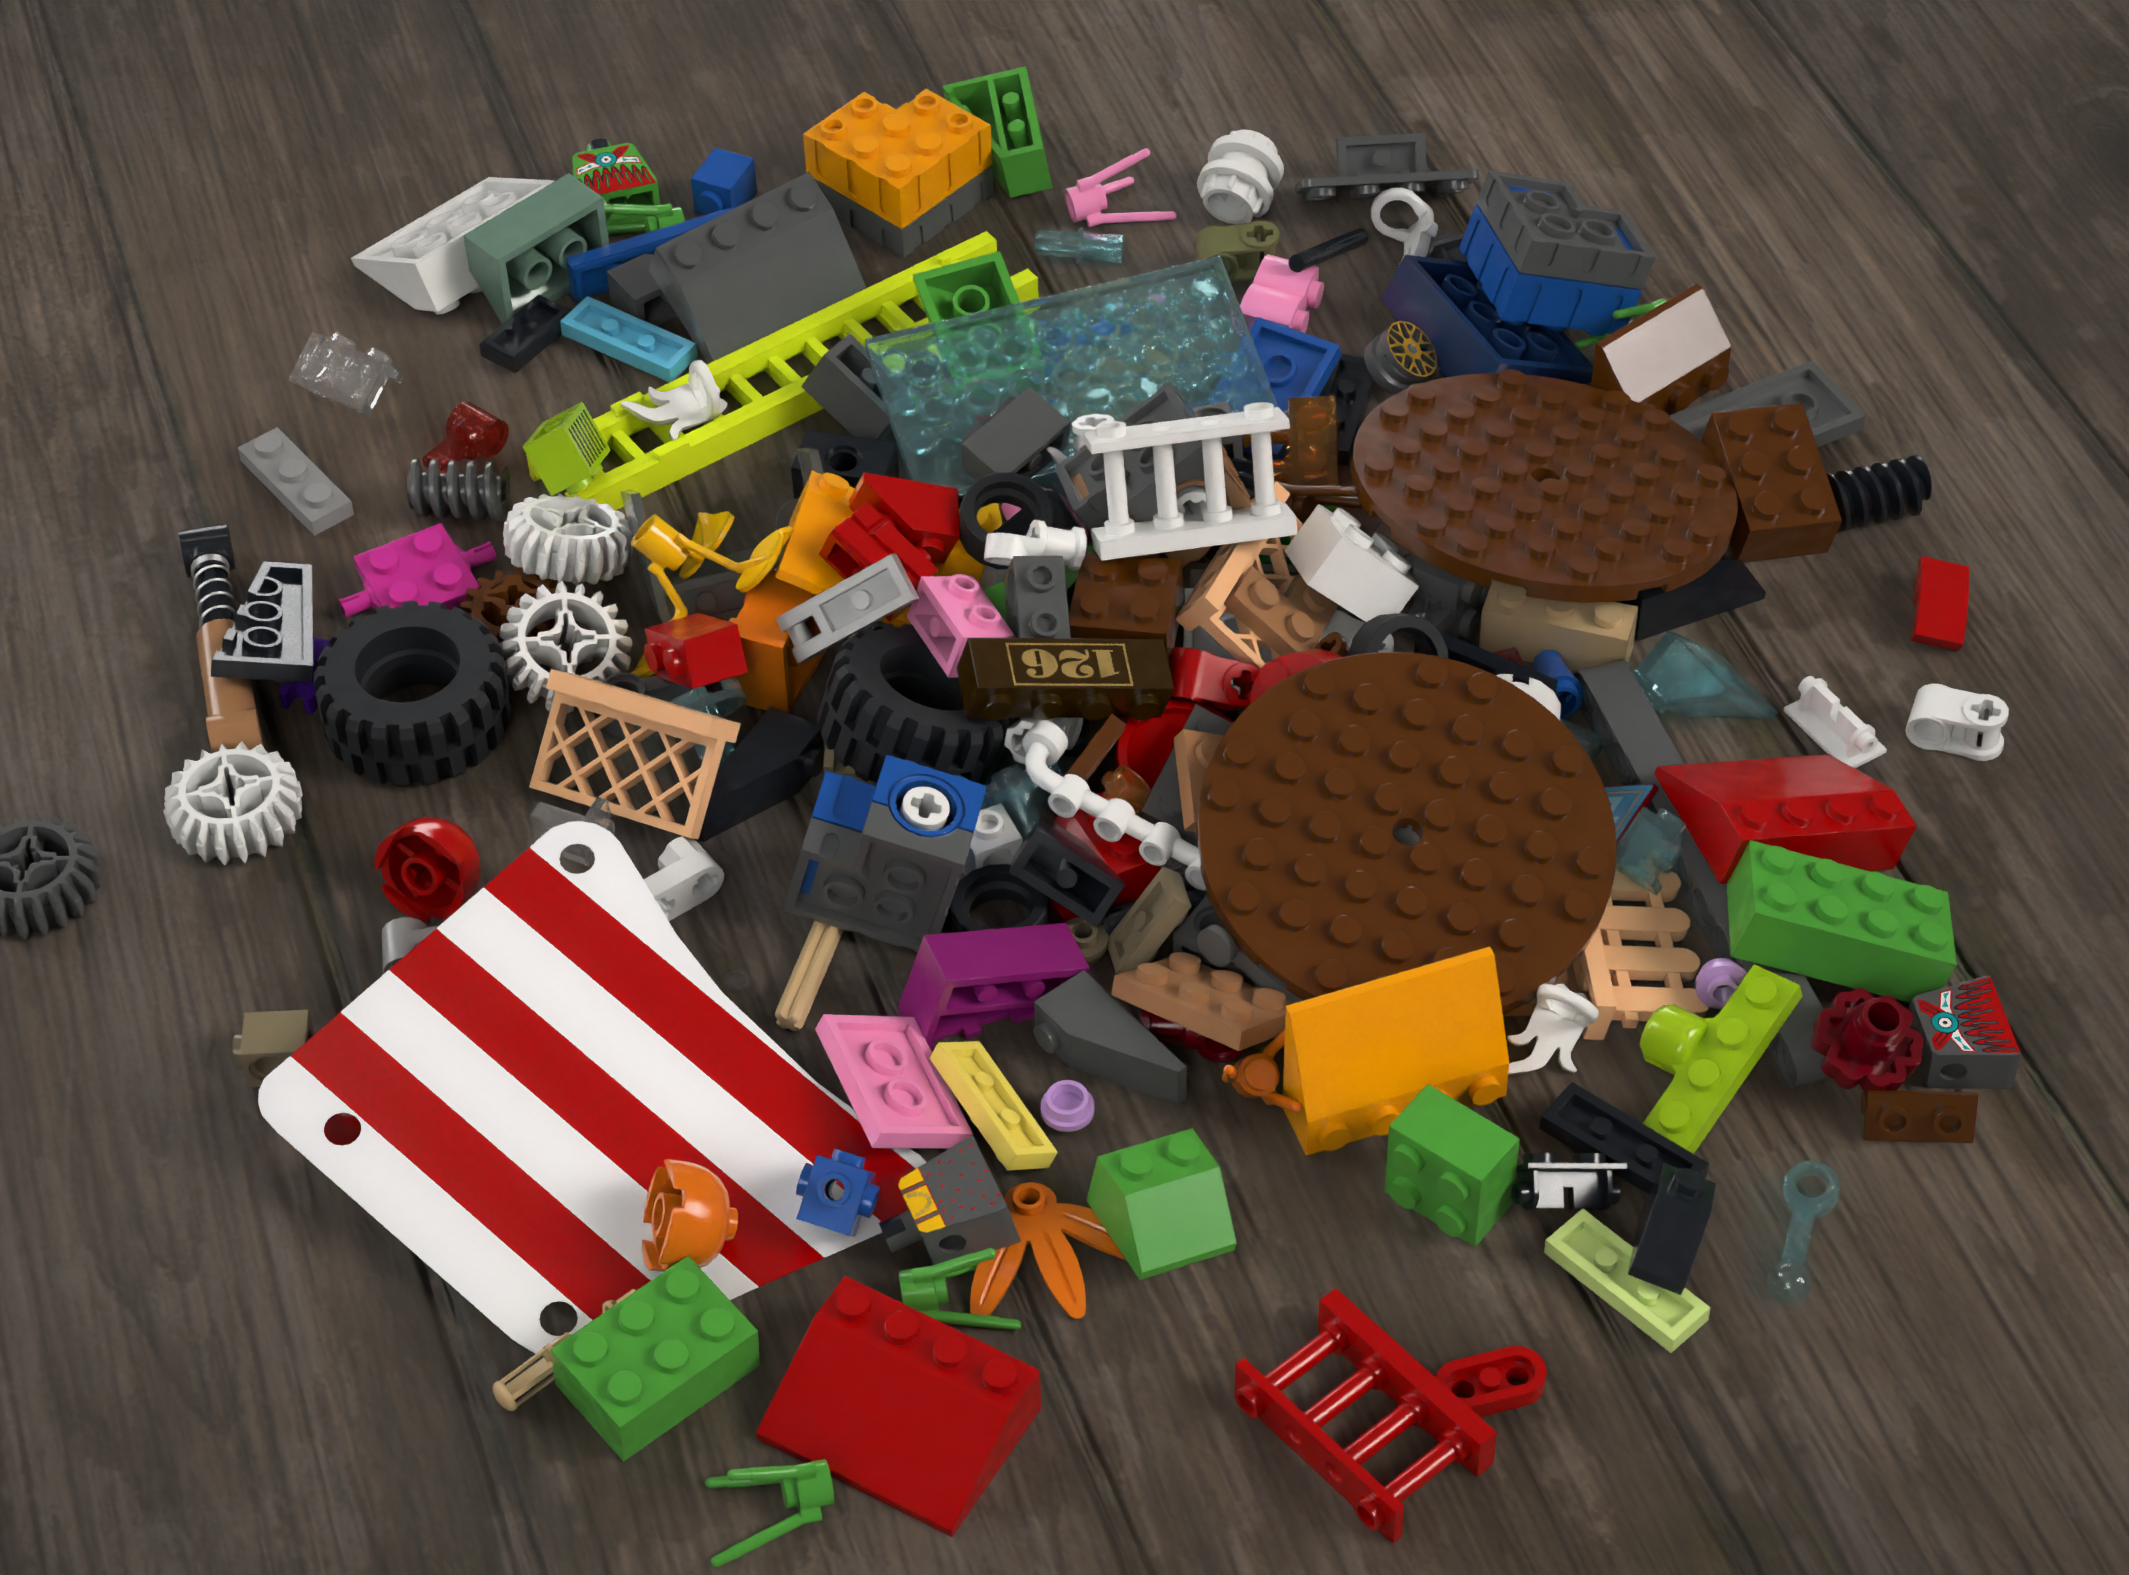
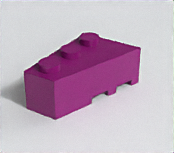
M1066 923L924 935L897 1010L901 1017L915 1018L928 1046L933 1051L935 1049L933 1041L963 1032L967 1040L982 1035L980 1026L1010 1017L1013 1024L1035 1018L1034 1002L1081 971L1084 970L1088 973L1090 967Z

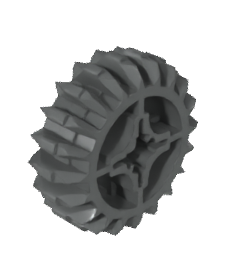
M35 813L29 821L21 822L14 816L12 825L0 826V933L4 938H7L15 931H18V934L24 940L27 939L32 931L39 930L43 935L47 936L48 929L55 925L66 929L70 916L83 917L84 905L95 903V890L101 887V871L99 868L101 862L98 852L94 850L92 840L87 836L86 831H80L73 821L62 823L56 814L43 821Z

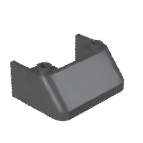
M806 447L796 449L805 486L812 470L822 475L824 474L817 449ZM626 490L622 491L621 495L633 539L636 532L646 521V515L640 493ZM799 498L789 500L780 507L775 518L776 530L789 525ZM634 548L638 565L656 613L662 623L668 622L674 617L675 606L657 577L647 569L652 561ZM755 548L723 556L740 563L749 560ZM781 553L775 565L773 566V569H777ZM709 559L704 560L697 571L687 579H682L679 576L682 565L675 571L670 570L668 567L663 570L688 609L687 616L701 613L729 621L732 617L737 618L744 606L746 592L741 593L736 589V583L741 574Z

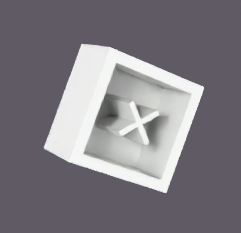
M1318 504L1297 535H1295L1284 550L1306 584L1365 622L1378 615L1399 614L1419 587L1418 583L1409 573L1412 565L1397 553L1399 548L1382 534L1375 532L1370 537L1359 529L1361 523L1348 512L1337 507L1335 512L1332 513Z

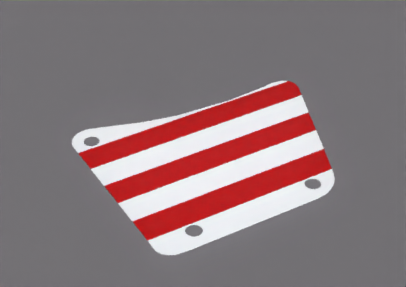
M584 821L566 822L547 831L322 1029L268 1074L260 1086L258 1105L262 1116L278 1134L513 1341L535 1354L541 1351L544 1346L560 1337L545 1332L540 1324V1314L550 1303L566 1302L575 1309L578 1319L574 1329L569 1332L572 1335L603 1314V1303L609 1300L617 1301L632 1289L637 1291L663 1273L651 1271L645 1265L642 1240L653 1242L651 1223H643L644 1209L654 1172L658 1166L666 1167L663 1161L665 1159L691 1162L710 1170L718 1176L728 1191L730 1207L736 1208L738 1211V1225L734 1239L732 1241L725 1240L719 1255L709 1265L701 1268L729 1300L882 1233L879 1222L908 1210L898 1186L900 1179L927 1163L910 1148H872L854 1109L817 1083L723 994L677 936L620 841L605 828ZM572 844L586 845L594 852V865L588 871L580 874L564 870L559 860L564 848ZM339 1113H349L357 1117L361 1124L359 1137L351 1144L343 1146L335 1145L328 1141L324 1134V1127L330 1117ZM834 1148L866 1158L863 1169L876 1173L873 1184L880 1186L871 1218L862 1216L855 1237L796 1219L803 1199L802 1196L796 1195V1188L804 1165L806 1163L814 1165L817 1155L831 1159ZM841 1181L836 1182L832 1187V1196L836 1201L844 1194L845 1189Z

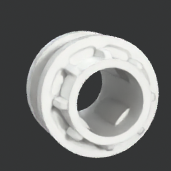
M1252 130L1231 131L1229 135L1222 136L1213 143L1208 154V163L1202 168L1198 177L1197 188L1206 210L1218 220L1229 224L1250 223L1252 217L1259 218L1269 210L1274 196L1273 191L1278 187L1284 174V166L1276 146L1263 134Z

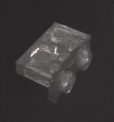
M312 332L288 381L299 388L370 416L387 379L400 384L403 375L391 366L393 358L377 349L368 347L366 353L355 349L357 345L355 342L338 333L332 332L330 337L327 338Z

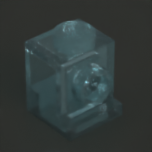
M1643 806L1617 844L1616 870L1657 896L1662 889L1657 876L1661 871L1668 874L1680 859L1684 849L1679 845L1683 840L1681 833L1687 825L1663 808H1660L1657 814Z

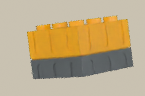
M928 89L923 90L912 101L906 102L897 109L886 103L882 104L875 97L863 92L803 133L806 173L810 172L832 206L837 219L849 227L860 230L861 234L878 244L887 246L902 258L911 254L920 244H924L944 230L946 225L955 222L969 212L979 201H984L993 194L991 125Z

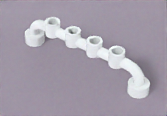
M1037 721L1033 724L1022 741L1024 751L1027 754L1025 757L1026 771L1035 784L1051 793L1048 798V804L1053 812L1064 818L1073 817L1078 809L1096 817L1093 823L1094 830L1104 840L1116 842L1126 833L1142 841L1139 846V852L1145 861L1155 866H1162L1172 857L1188 866L1185 870V877L1192 886L1200 890H1206L1200 871L1201 860L1198 847L1181 839L1178 830L1172 825L1165 822H1158L1154 825L1135 815L1133 807L1125 800L1112 798L1108 801L1091 792L1088 784L1081 777L1074 774H1067L1063 777L1053 772L1048 766L1054 765L1067 749V736L1061 728L1049 721Z

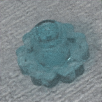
M1057 762L1054 765L1048 766L1053 772L1063 776ZM1015 764L990 775L993 783L987 785L980 810L1002 803L1020 833L1022 840H1024L1040 815L1042 814L1046 817L1051 813L1045 805L1046 801L1041 792L1042 788L1032 781L1026 769L1021 771L1019 765Z

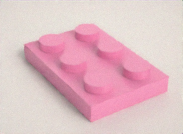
M823 1014L815 1030L872 1148L950 1149L973 1135L951 1089L929 1059L932 1051L914 1017Z

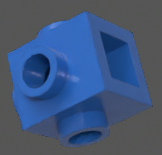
M834 1148L831 1159L817 1155L814 1165L806 1163L796 1188V1195L803 1197L796 1219L855 1237L862 1216L871 1218L880 1192V1186L873 1184L876 1173L863 1169L866 1158ZM841 1181L845 1190L843 1196L836 1201L832 1196V1187L836 1182Z

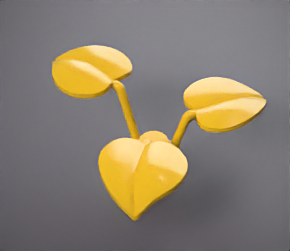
M729 511L717 514L699 512L692 540H689L654 514L636 532L631 545L652 561L647 569L657 577L675 606L674 617L669 620L672 621L686 617L688 609L663 570L666 567L675 571L682 565L679 576L682 579H687L697 571L704 559L707 558L741 574L736 583V589L744 593L754 588L770 572L779 558L782 548L788 541L793 528L786 526L774 531L756 546L749 560L740 563L714 552L727 535L735 516ZM644 654L636 668L631 672L642 679L654 674L648 667Z

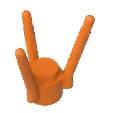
M1285 1029L1268 1045L1262 1047L1259 1053L1241 1058L1234 1066L1226 1065L1224 1067L1222 1080L1225 1083H1232L1236 1092L1243 1097L1252 1099L1261 1097L1266 1105L1274 1104L1293 1112H1300L1302 1108L1299 1102L1281 1095L1275 1090L1279 1083L1280 1072L1273 1058L1284 1047Z

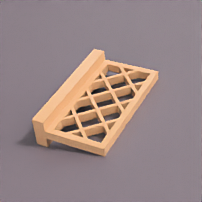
M1276 481L1274 482L1275 499L1285 503L1290 493ZM1296 517L1298 533L1303 523ZM1295 535L1290 536L1291 541L1293 540ZM1279 537L1221 545L1175 620L1188 632H1191L1200 625L1237 661L1250 663L1260 670L1266 663L1261 659L1258 647L1269 646L1236 616L1240 634L1232 632L1220 620V617L1223 613L1232 614L1224 605V602L1241 574L1251 566L1273 583L1274 586H1278L1283 594L1286 592L1295 577L1290 576L1285 559L1288 556L1284 550L1288 545H1281ZM1259 555L1270 556L1275 574H1264ZM1270 647L1273 660L1280 657V655H1278Z
M551 669L546 689L555 691L529 787L681 836L699 840L725 742L736 743L741 723L580 675ZM569 705L579 709L586 725L570 737L564 726ZM593 712L600 714L601 716L595 719ZM617 719L626 738L609 749L600 729ZM633 725L640 726L641 728L635 731ZM657 731L666 751L649 762L641 741ZM591 737L599 757L582 768L574 747ZM674 737L680 738V739H683V740H681L680 742H678V743L676 744ZM695 744L706 746L701 768L690 775L681 754ZM631 749L639 769L622 780L614 759ZM564 755L572 775L558 785L548 782L553 762ZM671 761L680 782L663 793L654 772ZM604 767L612 788L595 797L587 778ZM644 779L653 800L637 810L634 808L627 790ZM577 785L579 791L573 790L571 788ZM683 792L686 793L690 803L685 825L675 822L668 806L671 800ZM617 798L620 804L611 801ZM658 810L660 817L652 815V813Z

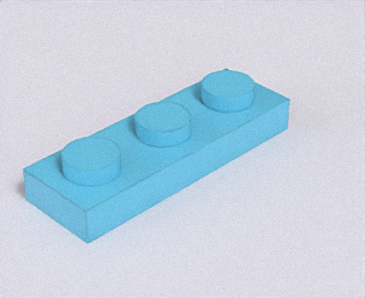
M589 296L582 300L560 321L563 336L667 382L674 381L698 357L696 343Z

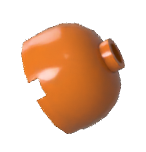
M665 1159L663 1161L666 1167H657L647 1194L643 1223H651L653 1242L642 1240L644 1263L651 1271L665 1272L689 1255L700 1268L705 1267L719 1255L725 1240L732 1241L734 1239L738 1225V1211L736 1208L730 1207L728 1191L718 1176L710 1170L691 1162Z

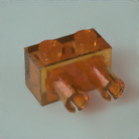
M1336 397L1288 398V411H1284V414L1289 418L1290 429L1270 431L1271 445L1286 444V449H1289V454L1285 455V459L1273 460L1274 482L1277 481L1278 483L1290 485L1341 486L1339 415ZM1251 434L1242 435L1244 448L1251 446Z

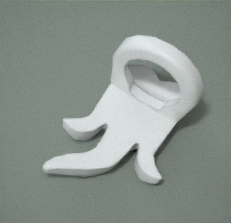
M1390 188L1382 191L1372 203L1371 220L1375 228L1383 235L1404 242L1403 257L1405 255L1426 257L1431 237H1435L1438 230V225L1434 222L1432 208L1413 191L1405 188ZM1393 200H1401L1412 206L1419 219L1408 229H1394L1383 223L1380 217L1382 207Z
M696 360L690 364L688 384L667 392H660L652 387L648 388L651 401L660 407L647 408L631 401L621 402L622 408L646 423L657 426L672 424L669 433L672 441L678 438L681 431L717 418L727 407V402L720 398V388L716 385L709 368L702 360Z
M1565 984L1540 985L1537 990V1005L1526 1030L1518 1035L1507 1036V1040L1516 1047L1527 1045L1536 1037L1535 1047L1531 1055L1526 1059L1509 1064L1508 1075L1527 1073L1542 1068L1558 1048L1560 1050L1558 1062L1561 1068L1567 1072H1577L1571 1060V1051L1583 1029L1596 1022L1599 1010L1587 1000L1584 993L1572 992Z

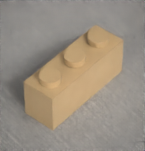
M1493 580L1482 609L1479 647L1496 655L1532 663L1535 656L1540 652L1554 650L1561 655L1563 662L1570 671L1621 659L1628 663L1634 644L1638 607L1618 602L1580 603L1526 597L1524 587Z

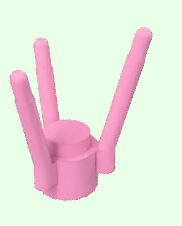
M1148 148L1142 149L1090 177L1077 180L1076 186L1066 188L1064 190V197L1072 221L1076 223L1086 220L1090 228L1104 223L1175 220L1177 214L1173 211L1101 213V210L1108 207L1106 195L1132 185L1134 178L1130 176L1103 186L1100 183L1148 157L1150 150Z

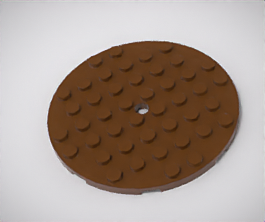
M1512 369L1503 370L1496 374L1459 375L1421 384H1413L1408 389L1389 397L1374 408L1364 419L1358 429L1351 458L1353 486L1358 487L1357 497L1361 505L1371 518L1379 517L1391 528L1390 537L1395 542L1431 565L1457 577L1489 588L1493 584V580L1524 587L1526 597L1580 603L1616 602L1637 599L1638 591L1659 586L1665 592L1677 589L1699 578L1718 563L1727 551L1737 518L1738 504L1735 488L1715 454L1688 430L1671 420L1666 412L1651 409L1635 402L1622 391H1606L1557 378L1525 375L1520 371Z
M1411 652L1356 654L1314 665L1282 680L1251 703L1229 727L1209 763L1200 793L1196 835L1201 860L1200 871L1209 899L1220 921L1248 958L1256 966L1262 964L1275 977L1287 984L1286 990L1302 1000L1491 947L1495 955L1502 1013L1506 1014L1536 998L1540 985H1554L1558 977L1578 956L1582 955L1598 929L1611 895L1617 854L1615 823L1602 780L1583 747L1552 712L1512 683L1469 664L1439 656ZM1407 825H1411L1412 830L1417 833L1420 841L1410 846L1403 845L1394 838L1392 833L1397 829L1407 828Z

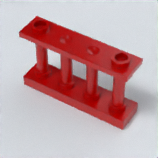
M1337 1288L1319 1300L1318 1335L1266 1375L1261 1374L1244 1357L1235 1363L1234 1396L1242 1411L1253 1419L1258 1417L1354 1507L1356 1515L1367 1528L1373 1531L1379 1530L1393 1544L1402 1537L1404 1505L1402 1502L1452 1462L1456 1464L1462 1463L1476 1477L1494 1463L1497 1432ZM1331 1353L1342 1354L1358 1369L1304 1412L1282 1393L1284 1389ZM1371 1389L1382 1390L1398 1407L1344 1449L1321 1429ZM1412 1425L1415 1427L1421 1426L1438 1441L1436 1446L1385 1486H1382L1361 1466Z

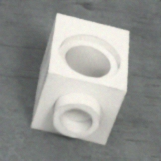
M1002 803L980 810L963 869L965 875L972 870L987 865H1011L1015 853L1023 843L1020 833Z

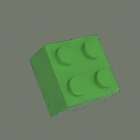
M1427 1084L1389 1125L1384 1192L1390 1195L1401 1207L1413 1209L1436 1223L1445 1234L1451 1237H1459L1473 1247H1476L1513 1205L1511 1192L1512 1186L1515 1183L1520 1138Z

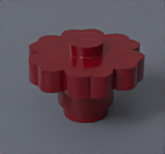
M1858 988L1851 992L1836 994L1829 1008L1820 1011L1813 1023L1814 1034L1811 1037L1810 1043L1817 1053L1825 1056L1821 1063V1070L1824 1074L1834 1079L1843 1089H1852L1860 1085L1867 1094L1868 1090L1897 1091L1906 1076L1913 1074L1921 1063V1050L1924 1045V1039L1920 1033L1909 1028L1913 1022V1014L1907 1008L1900 1006L1895 998L1890 995L1873 998L1867 990Z

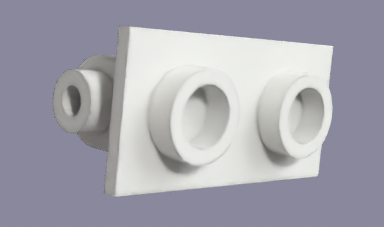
M1808 676L1803 679L1798 686V690L1801 693L1800 700L1784 707V712L1827 754L1853 768H1857L1883 755L1887 751L1875 737V729L1871 725L1862 722L1847 706L1843 707L1840 704V699L1827 688V683L1822 678L1815 679L1813 676Z

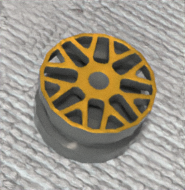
M1397 321L1392 323L1382 334L1369 341L1365 347L1364 359L1369 373L1383 389L1392 394H1397L1408 389L1409 386L1427 379L1437 368V355L1433 344L1419 327L1410 322ZM1413 333L1416 334L1415 341L1412 339ZM1420 348H1427L1428 351L1423 352Z

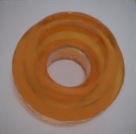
M1120 765L1114 772H1106L1101 779L1106 789L1103 792L1105 799L1109 801L1112 798H1120L1128 802L1135 812L1142 811L1146 803L1145 798L1150 794L1151 790L1145 780L1135 771Z

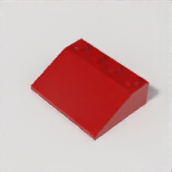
M1829 754L1657 766L1654 775L1719 884H1727L1750 840L1771 846H1780L1790 851L1820 859H1830L1836 863L1866 871H1880L1895 868L1917 828L1916 823L1892 788Z
M844 1276L814 1316L756 1431V1438L804 1463L826 1459L832 1477L953 1537L1041 1410L1040 1370L856 1280Z

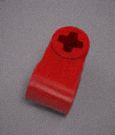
M1186 647L1171 648L1169 668L1174 690L1169 700L1192 701L1211 708L1228 711L1247 708L1250 705L1252 686L1260 670L1250 663L1218 657L1207 651ZM1232 679L1233 685L1240 687V695H1238V690L1236 688L1231 687Z

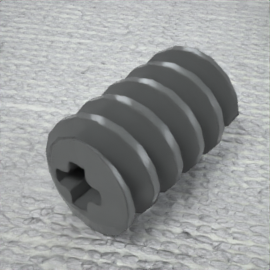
M412 458L407 479L409 508L411 510L414 509L418 517H428L433 510L437 518H446L451 511L455 519H465L470 511L474 520H483L487 513H489L493 521H502L507 513L510 499L509 469L505 466L502 475H497L494 463L487 461L483 474H478L475 461H468L463 474L459 473L457 461L450 460L444 473L440 470L438 459H431L427 472L422 471L419 458Z

